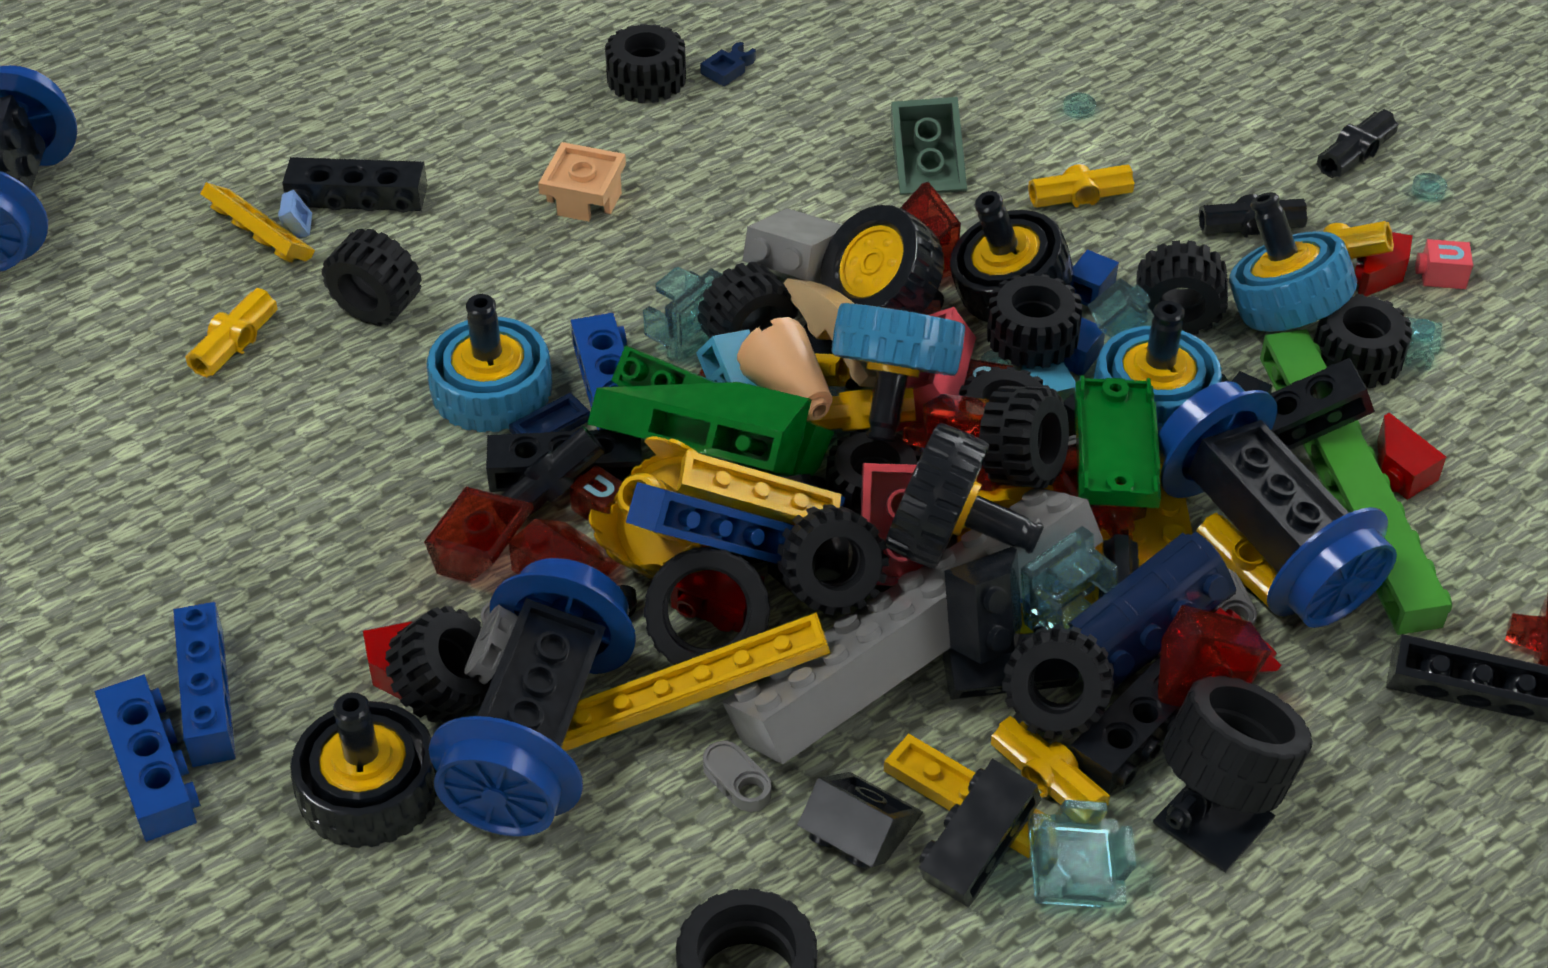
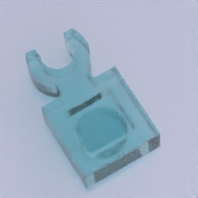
M1407 317L1411 322L1412 337L1404 364L1410 367L1412 359L1418 358L1425 362V370H1430L1434 361V354L1438 355L1440 349L1442 323Z

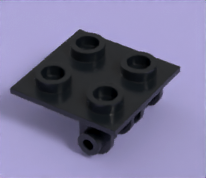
M1185 786L1158 814L1153 823L1226 873L1276 815L1270 811L1265 813H1244L1228 809L1205 799L1196 791Z

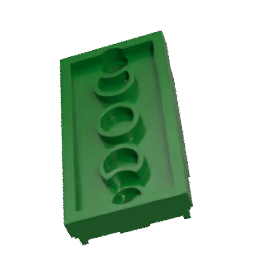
M1080 375V381L1075 383L1074 390L1078 497L1088 499L1089 505L1159 508L1161 502L1160 456L1156 402H1154L1151 378H1147L1146 381H1135L1122 378L1092 379L1084 378V375Z

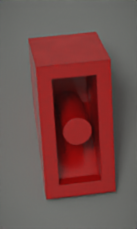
M1390 412L1384 415L1377 438L1378 466L1382 473L1388 476L1392 492H1398L1408 500L1439 481L1447 456Z

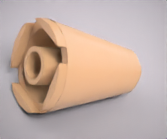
M782 317L770 320L773 325L763 331L759 327L753 330L742 342L737 354V361L740 363V370L743 375L759 387L812 399L807 421L818 420L824 417L831 406L832 395L802 325L795 319Z

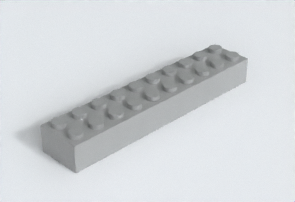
M1033 488L1023 494L1022 500L1008 508L1028 517L1032 522L1036 524L1040 522L1044 526L1033 553L1027 554L1024 549L1017 548L1020 599L1104 541L1088 499L1044 488ZM975 530L966 532L962 535L961 541L945 550L936 568L922 566L918 570L902 575L896 585L885 592L878 593L875 598L870 597L866 601V606L858 609L853 614H847L838 618L834 622V626L824 632L830 654L736 688L734 694L722 701L740 740L746 746L784 764L950 648L944 571L1011 546Z

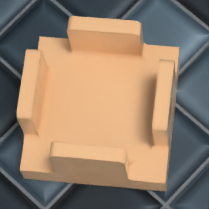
M561 142L538 183L539 194L546 195L547 202L554 203L556 199L558 216L589 222L591 219L590 204L604 206V213L611 214L622 194L621 173L626 166V156L623 153Z

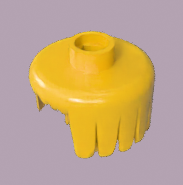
M658 436L648 437L644 441L655 455L650 459L644 460L639 466H635L631 471V475L624 479L614 498L615 503L611 505V514L602 513L591 509L589 514V523L595 531L594 537L597 543L606 550L607 555L621 565L652 580L658 570L675 555L695 547H710L626 523L637 482L677 492L683 456L687 450L699 453L679 440H668Z

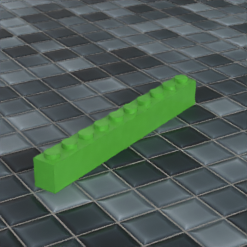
M1307 329L1265 335L1260 360L1276 391L1327 368L1321 357L1319 345L1313 342ZM1356 420L1303 444L1322 485L1349 513L1362 508L1374 507L1382 510L1388 518V529L1385 539L1395 548L1397 558L1393 569L1382 585L1376 590V593L1397 635L1443 628L1448 613L1452 609L1451 596L1446 589L1442 588L1436 576L1434 563L1432 560L1427 559L1421 548L1419 535L1415 530L1411 529L1405 517L1402 503L1396 500L1391 490L1388 476L1382 473L1376 462L1374 449L1367 445L1362 435L1359 421Z

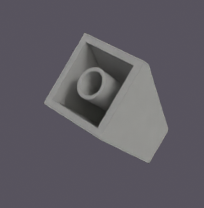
M786 208L747 226L742 261L746 263L756 262L758 265L763 264L776 277L787 280V278L821 284L820 275L824 254L830 240L842 224Z

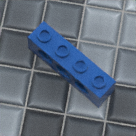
M613 312L570 320L572 344L591 408L596 388L619 387L612 381V377L625 345L627 346L624 326L617 327ZM596 427L597 430H607V429H603V428Z
M640 482L636 484L626 523L656 533L776 564L777 561H781V555L777 553L778 544L784 545L786 540L782 533L785 528L791 530L794 525Z
M210 602L173 609L183 738L192 767L234 760L236 756L224 634L216 603Z
M145 674L94 691L145 842L196 824L197 821L193 809L201 805L193 782L183 783L181 776L189 774L181 749L174 752L171 750L170 745L178 741L170 718L162 721L159 714L166 712V708L159 688L150 690Z

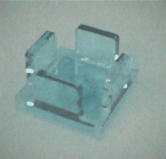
M675 267L655 284L656 292L672 301L665 306V314L651 306H647L643 310L644 333L647 337L666 347L668 359L679 364L709 338L700 327L701 324L698 322L697 315L700 313L698 306L699 302L704 300L702 296L704 291L712 286L711 282L716 277H721L722 273L711 268L700 276L692 271L688 272L681 267Z
M1084 526L1079 527L1020 568L1024 624L1032 631L1040 626L1050 629L1054 625H1064V628L1068 629L1070 628L1068 623L1092 605L1084 597L1094 591L1095 586L1107 593L1118 584L1117 566L1095 549L1094 534Z
M1065 800L1055 814L1033 813L1028 820L1035 903L1095 908L1123 907L1127 903L1125 880L1136 868L1132 827L1121 826L1119 829L1118 820L1103 819L1108 813L1107 803Z

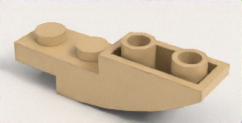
M787 278L784 285L791 295L792 303L800 310L806 320L810 333L816 339L833 341L839 306L842 303L853 302L840 292L826 285L813 281ZM843 358L850 370L851 378L859 386H875L877 371L867 369L866 362Z

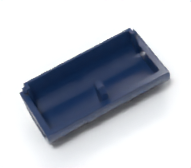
M1196 531L1192 535L1181 533L1068 623L1070 628L1068 629H1071L1073 626L1082 629L1080 633L1087 637L1091 634L1097 639L1096 644L1100 648L1104 646L1109 654L1107 657L1108 662L1113 664L1114 692L1122 683L1147 663L1154 660L1187 631H1190L1223 602L1235 595L1236 587L1222 557L1206 538Z

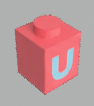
M1427 239L1424 251L1417 254L1415 263L1416 274H1422L1423 286L1466 289L1473 268L1470 242Z

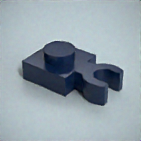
M735 43L732 46L731 52L728 53L721 49L700 63V72L703 76L714 82L726 86L745 73V66L752 65L756 61V49L752 48L748 52H744V43Z

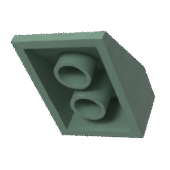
M958 97L891 102L892 142L900 195L967 191Z

